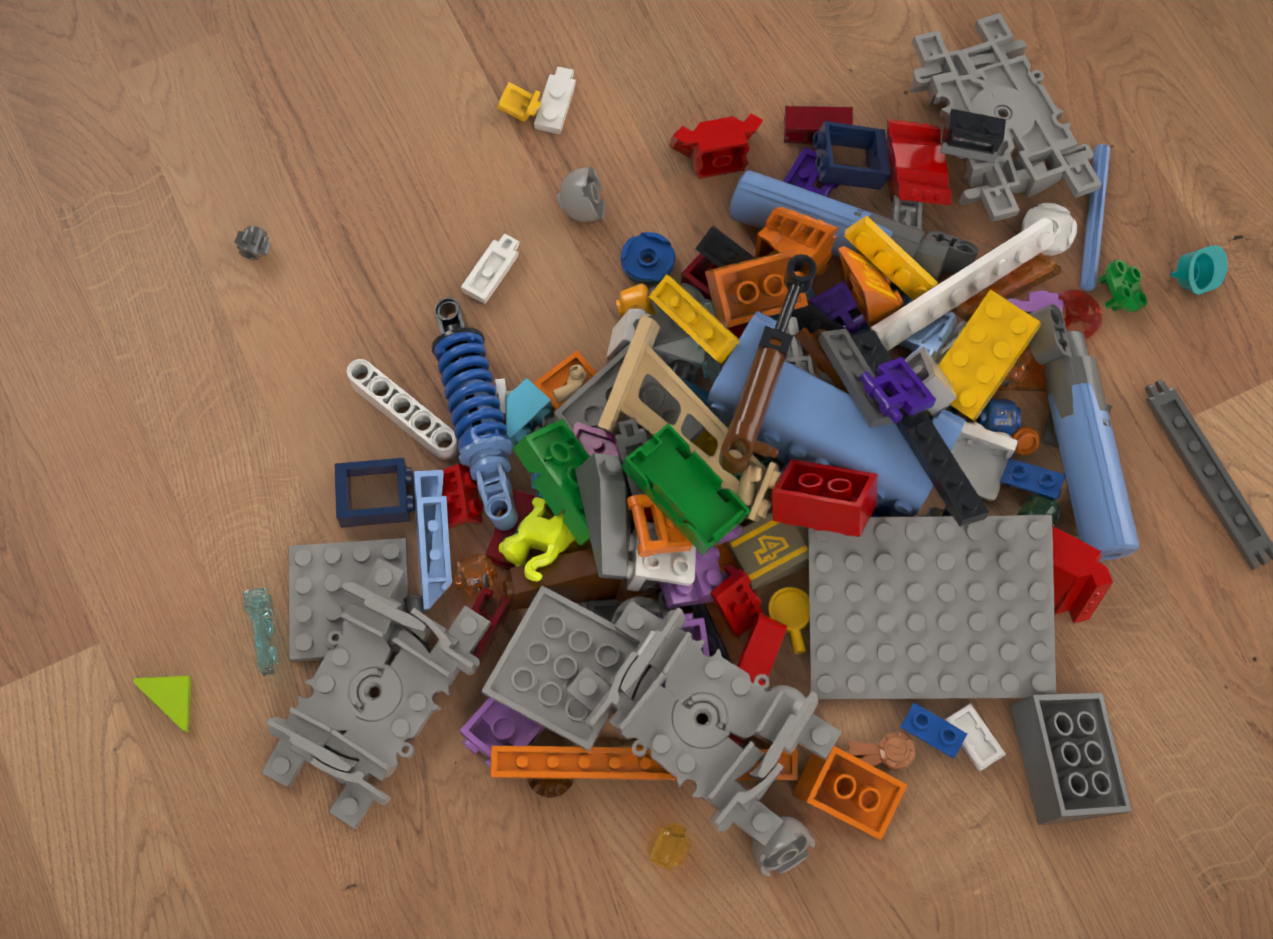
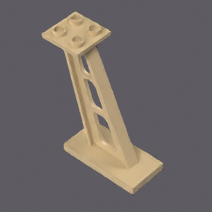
M641 315L598 427L617 435L619 432L617 422L623 421L625 415L635 418L638 424L653 435L667 425L668 422L645 405L639 397V391L647 375L653 376L681 406L679 418L676 424L671 426L689 444L691 454L695 450L723 480L721 487L731 489L739 498L740 481L732 474L723 470L719 463V454L728 428L655 353L652 347L660 326L653 318ZM688 414H691L716 438L718 448L714 456H708L682 434V426ZM737 450L729 451L735 458L743 457ZM752 454L748 465L753 467L760 466L763 470V479L754 484L753 507H749L751 512L748 518L759 522L760 517L765 519L771 506V502L767 500L768 496L782 474L778 472L780 467L777 464L770 462L768 469H766Z

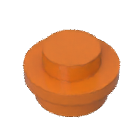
M1031 427L1019 428L1012 435V439L1018 440L1015 448L1017 454L1030 455L1039 447L1038 433Z

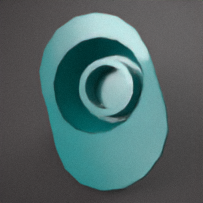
M1210 245L1195 252L1185 253L1180 257L1176 270L1171 272L1170 275L1173 278H1177L1182 288L1191 290L1195 295L1203 294L1216 289L1224 281L1228 269L1227 255L1223 248L1218 245Z

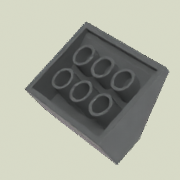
M1102 693L1032 695L1010 705L1038 825L1067 823L1132 812Z

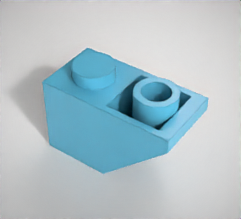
M527 378L506 397V436L512 441L513 447L524 436L531 434L534 427L538 424L541 425L543 417L547 419L552 414L551 399Z

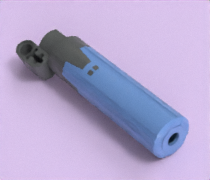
M751 170L744 172L739 179L729 209L732 220L760 230L765 227L766 220L774 208L777 207L795 210L800 214L808 215L811 218L839 227L834 234L837 238L832 247L833 256L839 258L838 248L842 246L863 255L844 237L845 229L867 215L937 282L942 271L954 275L975 262L978 253L977 246L969 241L939 231H931L925 236V231Z
M1050 304L1029 313V315L1041 323V327L1030 341V347L1035 360L1045 367L1042 375L1063 469L1066 475L1065 478L1079 540L1101 551L1102 557L1099 562L1123 558L1137 551L1140 544L1097 361L1093 356H1089L1084 333L1081 331H1067L1061 310L1057 305Z

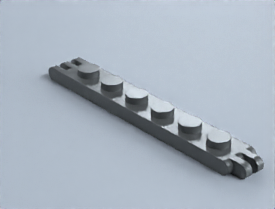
M1162 379L1155 382V386L1153 384L1146 386L1145 390L1149 396L1146 402L1249 568L1254 570L1259 568V563L1261 565L1269 563V558L1273 560L1272 541L1175 388H1168Z

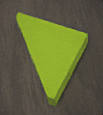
M190 676L133 678V683L185 733L189 732Z

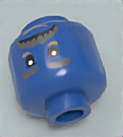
M990 399L977 418V423L981 424L984 429L992 432H1004L1011 436L1015 430L1020 428L1021 410L1019 407H1016L1012 400Z

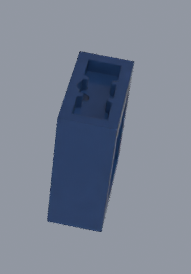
M824 121L819 131L815 132L813 137V147L816 148L817 154L815 168L819 171L820 182L880 190L891 176L884 129ZM831 145L865 149L867 168L833 164Z
M404 458L334 464L336 518L341 528L410 522V512L415 511L414 496L409 494L408 485L413 484L412 467H407ZM398 473L399 506L352 510L351 477Z

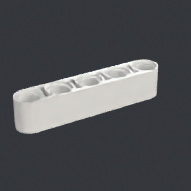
M357 359L348 365L347 375L352 388L438 459L450 461L458 455V441L454 431L368 361ZM361 373L368 374L364 379H355ZM380 390H388L386 395L376 396ZM400 407H409L407 412L397 413ZM424 423L431 425L427 430L424 431L417 429L421 424ZM449 440L452 442L446 448L439 447L442 441Z

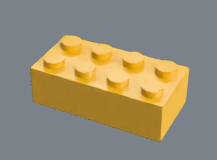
M990 290L938 365L951 383L957 397L951 402L950 406L975 422L1041 327L1040 321Z

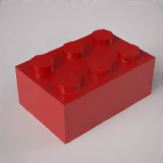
M791 459L772 490L773 521L787 525L813 528L818 531L824 530L840 533L845 536L860 537L877 505L878 474Z

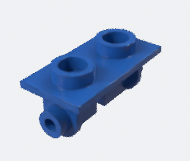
M1009 458L1000 483L1006 484L1009 488L1013 486L1049 497V500H1059L1062 492L1061 487L1066 475Z
M916 703L912 705L900 726L906 732L953 759L967 736L966 732Z

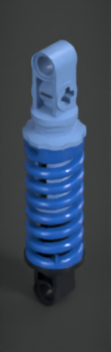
M450 297L443 298L435 306V314L441 335L433 341L431 349L438 361L437 366L439 373L442 375L441 382L445 388V398L448 400V409L452 414L451 421L455 427V437L458 440L459 460L462 464L471 467V477L477 481L486 514L497 529L506 531L513 528L518 521V513L513 499V489L508 477L511 465L507 457L512 453L513 444L505 436L507 434V427L502 423L504 419L503 413L498 410L500 401L495 397L497 393L496 386L492 384L493 375L488 371L490 364L489 360L485 358L487 354L484 345L485 338L481 331L468 328L466 316L457 300ZM454 313L453 316L447 318L449 314ZM508 509L503 516L496 517L500 510Z

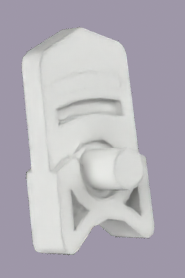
M505 378L495 379L497 390L495 397L500 401V411L503 413V421H505L506 397L512 391H507Z

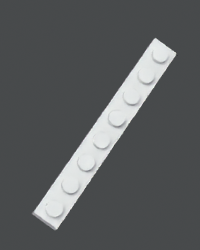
M1045 217L880 321L871 327V331L874 330L887 351L1055 244L1052 221Z

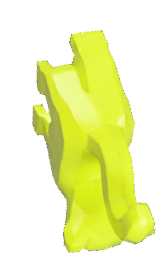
M535 497L532 502L534 506L533 511L520 522L514 535L507 537L499 544V552L504 555L507 561L515 564L516 567L525 565L530 549L534 548L546 552L529 560L524 569L527 579L538 582L543 576L536 572V570L551 564L559 554L566 550L575 538L563 522L565 510L558 516H553L546 511L547 503L545 500Z

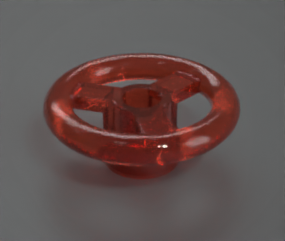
M1065 290L1058 293V299L1064 300L1066 306L1064 318L1066 329L1072 323L1075 324L1080 321L1089 323L1091 326L1082 332L1085 335V339L1093 336L1100 328L1102 322V311L1098 302L1091 295L1080 290ZM1089 306L1091 307L1093 314H1088Z

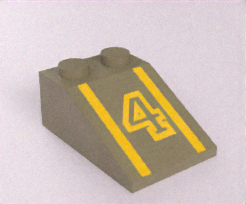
M773 513L768 514L765 519L760 518L759 522L755 521L745 526L737 538L726 542L739 568L749 576L751 580L749 586L752 590L809 568L808 527L773 521Z

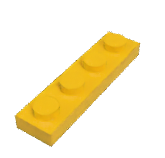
M867 215L845 229L844 237L912 300L917 299L939 285L929 273Z
M666 274L649 297L719 363L722 364L739 344L740 340L669 275Z

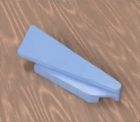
M443 470L414 471L412 485L415 504L420 589L424 612H428L432 605L452 584L446 496H441Z

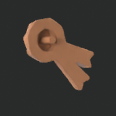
M903 732L886 734L879 745L848 741L849 750L847 753L855 757H863L859 759L873 767L883 763L893 770L907 768L916 757L914 741Z

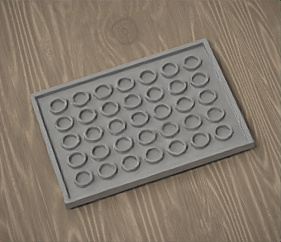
M1052 515L987 516L984 520L959 527L953 516L870 517L860 537L845 536L840 533L808 528L811 691L817 693L818 699L1027 698L1032 695L1056 694Z

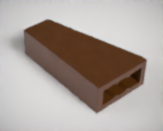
M588 548L557 556L551 564L538 568L536 572L543 576L538 582L531 581L525 577L524 569L526 565L510 568L508 579L503 582V592L505 599H510L512 610L529 608L541 586L574 603L588 602V600L615 599L622 579L600 578L593 549Z

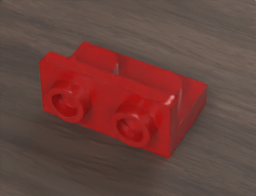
M456 464L443 469L441 496H446L448 529L467 522L476 525L483 523L481 514L483 506L478 496L477 481L472 479L470 468Z
M728 564L724 567V570L729 578L712 590L710 594L729 630L739 638L753 626L758 614L764 613L760 607L762 603L760 597L749 586L751 583L749 576L742 569L737 571Z

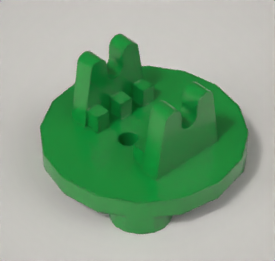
M1115 259L1107 265L1106 274L1099 277L1100 284L1106 283L1114 298L1105 302L1106 309L1112 308V311L1123 308L1127 312L1134 313L1147 305L1146 295L1143 293L1139 282L1142 276L1136 266L1130 267L1119 259Z

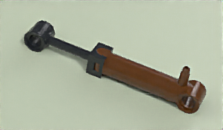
M795 255L788 262L783 280L788 292L775 328L768 326L764 328L719 454L720 466L728 473L736 474L742 472L747 467L752 452L776 458L779 450L777 448L760 442L757 438L794 335L785 332L799 294L805 293L810 289L816 275V263L808 255ZM799 271L804 273L806 276L801 277L796 275L794 272ZM737 450L743 457L733 458L728 452Z

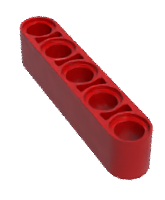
M761 613L758 614L737 664V667L749 674L752 683L760 674L769 677L787 630L786 624ZM758 681L760 686L765 685L764 681ZM732 734L728 736L737 745L742 746L744 740Z

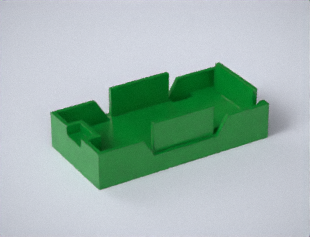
M562 418L524 436L512 449L529 473H540V476L532 483L555 516H558L565 510L563 522L581 546L590 540L575 470L590 456Z
M669 423L654 434L643 446H640L626 457L621 466L626 474L702 555L707 553L745 520L751 512L731 489L721 487L723 480L695 450L691 454L689 444Z

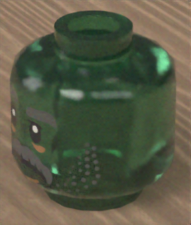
M1042 495L1030 496L1017 513V515H1052V528L1061 519L1058 502L1055 499Z

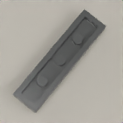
M840 329L821 332L818 342L869 427L894 424L888 416H884L881 413L877 401L873 397H869L863 390L864 385L859 380L860 375L867 371L873 378H875V375L848 331Z

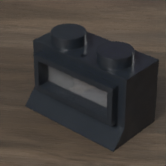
M951 109L943 128L940 153L995 163L997 152L1004 140L1006 119Z

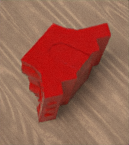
M750 113L744 122L734 116L699 122L694 131L681 126L672 136L669 147L691 159L698 179L745 171V167L748 165L746 154L750 150L748 141L764 120Z
M886 119L887 148L891 170L888 186L891 201H893V196L897 195L900 200L951 206V189L949 188L945 154L940 153L942 144L941 129L936 125H929L927 123Z
M1053 526L1054 613L1056 615L1069 611L1073 624L1089 620L1113 584V580L1108 567L1099 563L1102 557L1100 550Z

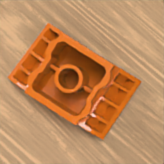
M784 207L774 208L766 220L765 227L757 234L755 258L795 250L796 255H808L815 261L817 266L815 277L823 275L832 263L829 260L834 254L832 253V247L837 238L834 234L839 227L811 218L808 215L800 214L795 210H789ZM800 272L801 277L806 276L804 273Z

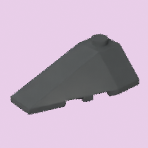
M593 453L575 472L598 576L600 578L624 580L628 574L632 511L628 509L626 500L631 495L624 470L621 468L622 463L619 456Z

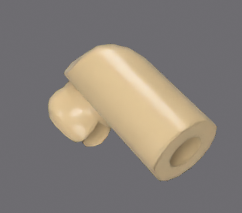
M581 365L571 366L568 371L570 375L567 384L552 390L557 403L568 400L586 383L587 374Z
M748 465L741 474L739 499L747 507H753L754 482H760L763 479V470L760 466L753 467Z

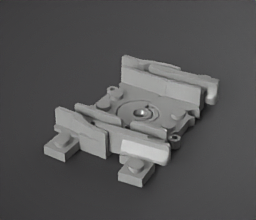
M1001 13L977 20L974 27L984 43L963 50L948 52L939 31L913 37L912 45L923 68L915 69L913 72L914 78L910 86L911 93L928 90L930 95L928 102L930 105L944 103L947 106L942 108L939 114L940 117L946 120L951 109L1006 119L1004 140L997 152L995 163L968 158L966 162L967 170L963 177L964 183L968 182L970 187L984 186L963 191L959 199L961 206L982 201L991 222L1017 216L1020 210L1013 194L1024 192L1027 197H1031L1050 188L1060 181L1062 177L1075 198L1099 190L1102 183L1089 163V160L1094 156L1091 148L1087 144L1077 146L1078 143L1069 129L1070 122L1061 124L1057 121L1064 111L1056 108L1045 87L1040 85L1044 74L1040 70L1030 72L1031 64L1024 54L1027 45L1020 39L1012 42L1014 35ZM998 112L1006 114L1007 117L999 116ZM954 137L955 140L964 141L962 138ZM976 141V144L991 146V144ZM1015 143L1019 153L1013 162L1011 154L1015 148ZM1045 161H1047L1052 170L1047 171Z
M378 558L363 587L354 582H342L340 588L364 600L363 605L365 608L363 609L351 602L346 612L341 614V617L345 619L342 624L344 633L338 630H333L329 633L328 641L336 646V648L328 650L315 676L305 681L306 684L313 687V695L307 699L297 696L299 705L297 709L290 707L289 711L291 713L287 720L274 717L266 721V724L270 726L269 733L280 740L264 767L262 774L291 788L305 761L326 772L346 785L329 812L354 829H357L374 801L381 805H386L392 798L368 782L371 775L380 781L386 777H391L399 765L398 755L404 758H411L415 754V748L412 744L408 743V740L415 739L432 713L441 710V707L434 702L435 695L439 692H445L450 696V686L460 671L467 675H473L480 666V660L470 654V652L474 651L491 625L489 620L467 606H464L449 630L414 607L410 612L412 615L402 611L404 605L393 598L407 573ZM396 624L407 630L402 628L396 638L393 637L391 640L401 647V650L389 666L388 661L393 650L388 642ZM426 625L439 638L431 653L412 635L415 633L427 643L431 630ZM336 636H339V639L337 641H334V638ZM373 687L380 689V694L376 698H372L369 694ZM406 747H409L408 753H404ZM336 750V751L339 752V753H342V754L347 755V756H349V757L357 758V759H360V760H359V761H355V760H351V759L344 758V757H342V756H340V755L334 753V751ZM332 767L337 768V769L342 770V771H345V772H341V771L335 770V769H333Z
M630 601L614 628L639 643L636 650H633L625 660L619 672L611 680L610 685L585 666L567 688L566 692L592 712L586 719V725L592 731L611 707L616 709L617 711L609 720V723L614 727L615 731L627 740H637L632 744V752L635 756L643 757L647 753V749L651 751V759L677 778L678 787H681L687 780H691L696 784L697 789L692 794V798H702L716 809V812L710 819L712 826L720 832H725L734 822L735 825L765 847L784 821L759 801L784 767L780 763L776 765L782 751L791 755L797 744H800L825 760L842 732L812 714L818 705L817 693L811 691L796 716L792 713L789 715L788 713L796 700L786 695L783 690L767 692L769 678L766 675H758L754 683H752L747 672L722 658L720 649H717L716 653L711 657L705 656L701 650L705 645V640L695 641L692 639L690 632L686 633L681 629L685 623V616L680 608L670 610L664 620H661ZM758 681H764L765 685L760 686ZM639 685L634 701H632L636 688ZM699 714H706L708 716L706 724L701 725L697 722L696 718ZM732 734L744 741L754 736L770 744L771 747L764 757V753L754 746L753 742L750 741L746 748L742 749L728 736ZM642 746L643 750L637 751L636 747ZM759 761L760 764L749 774V777L761 783L748 791L736 780L750 771Z

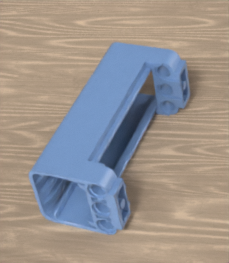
M758 311L751 318L739 339V344L732 351L710 390L706 406L727 428L730 426L765 326L775 328L777 322ZM787 361L784 362L757 440L777 448L779 452L776 458L788 465L791 459L876 473L878 474L877 505L874 511L886 517H915L930 493L933 484L896 424L869 427L850 394ZM942 409L940 412L935 413L932 423L951 451L966 420Z

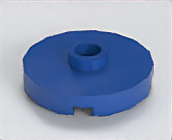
M652 232L640 233L636 237L629 238L622 247L620 256L622 270L626 276L637 284L648 286L659 284L666 274L670 276L674 270L676 259L669 240L658 233ZM649 258L652 262L645 263L643 260Z

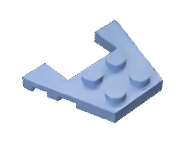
M909 298L903 301L904 306H906L913 300ZM947 312L899 343V345L914 351L912 354L924 346L935 361L957 324L956 315ZM865 324L859 327L858 332L854 333L853 335L869 332L871 330L869 329L868 325Z

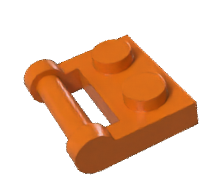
M646 494L633 495L627 498V506L632 511L639 544L637 545V550L640 557L691 550L693 544ZM644 507H651L658 537L657 541H651Z

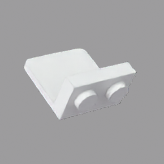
M965 422L951 453L979 497L993 502L998 495L1001 486L1000 480L1009 458L1012 457L1018 440L1012 439L1009 434L1004 432H992L984 429L979 423Z
M647 522L651 541H657L655 524ZM635 527L630 535L628 574L626 577L627 590L639 591L646 579L684 586L692 585L695 580L696 548L694 545L690 551L660 553L649 557H640L637 550L639 541Z

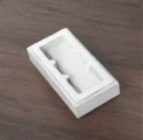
M971 703L945 719V721L967 733L961 747L979 772L1006 755Z

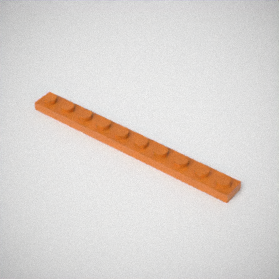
M491 746L490 778L677 780V778L651 759V751L647 749V753L643 757H637L633 754L632 747H592L589 752L581 747ZM636 747V750L642 751L643 747ZM769 749L759 750H761L764 753L763 756L765 757ZM794 749L791 755L782 751L776 765L780 763L784 767L774 781L796 782L798 781V749ZM758 761L750 771L736 781H757L749 777V774L760 762Z

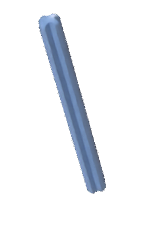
M1103 144L1096 145L1094 149L1092 168L1102 185L1099 190L1089 195L1080 280L1081 290L1089 292L1094 291L1097 284L1110 157L1109 145Z

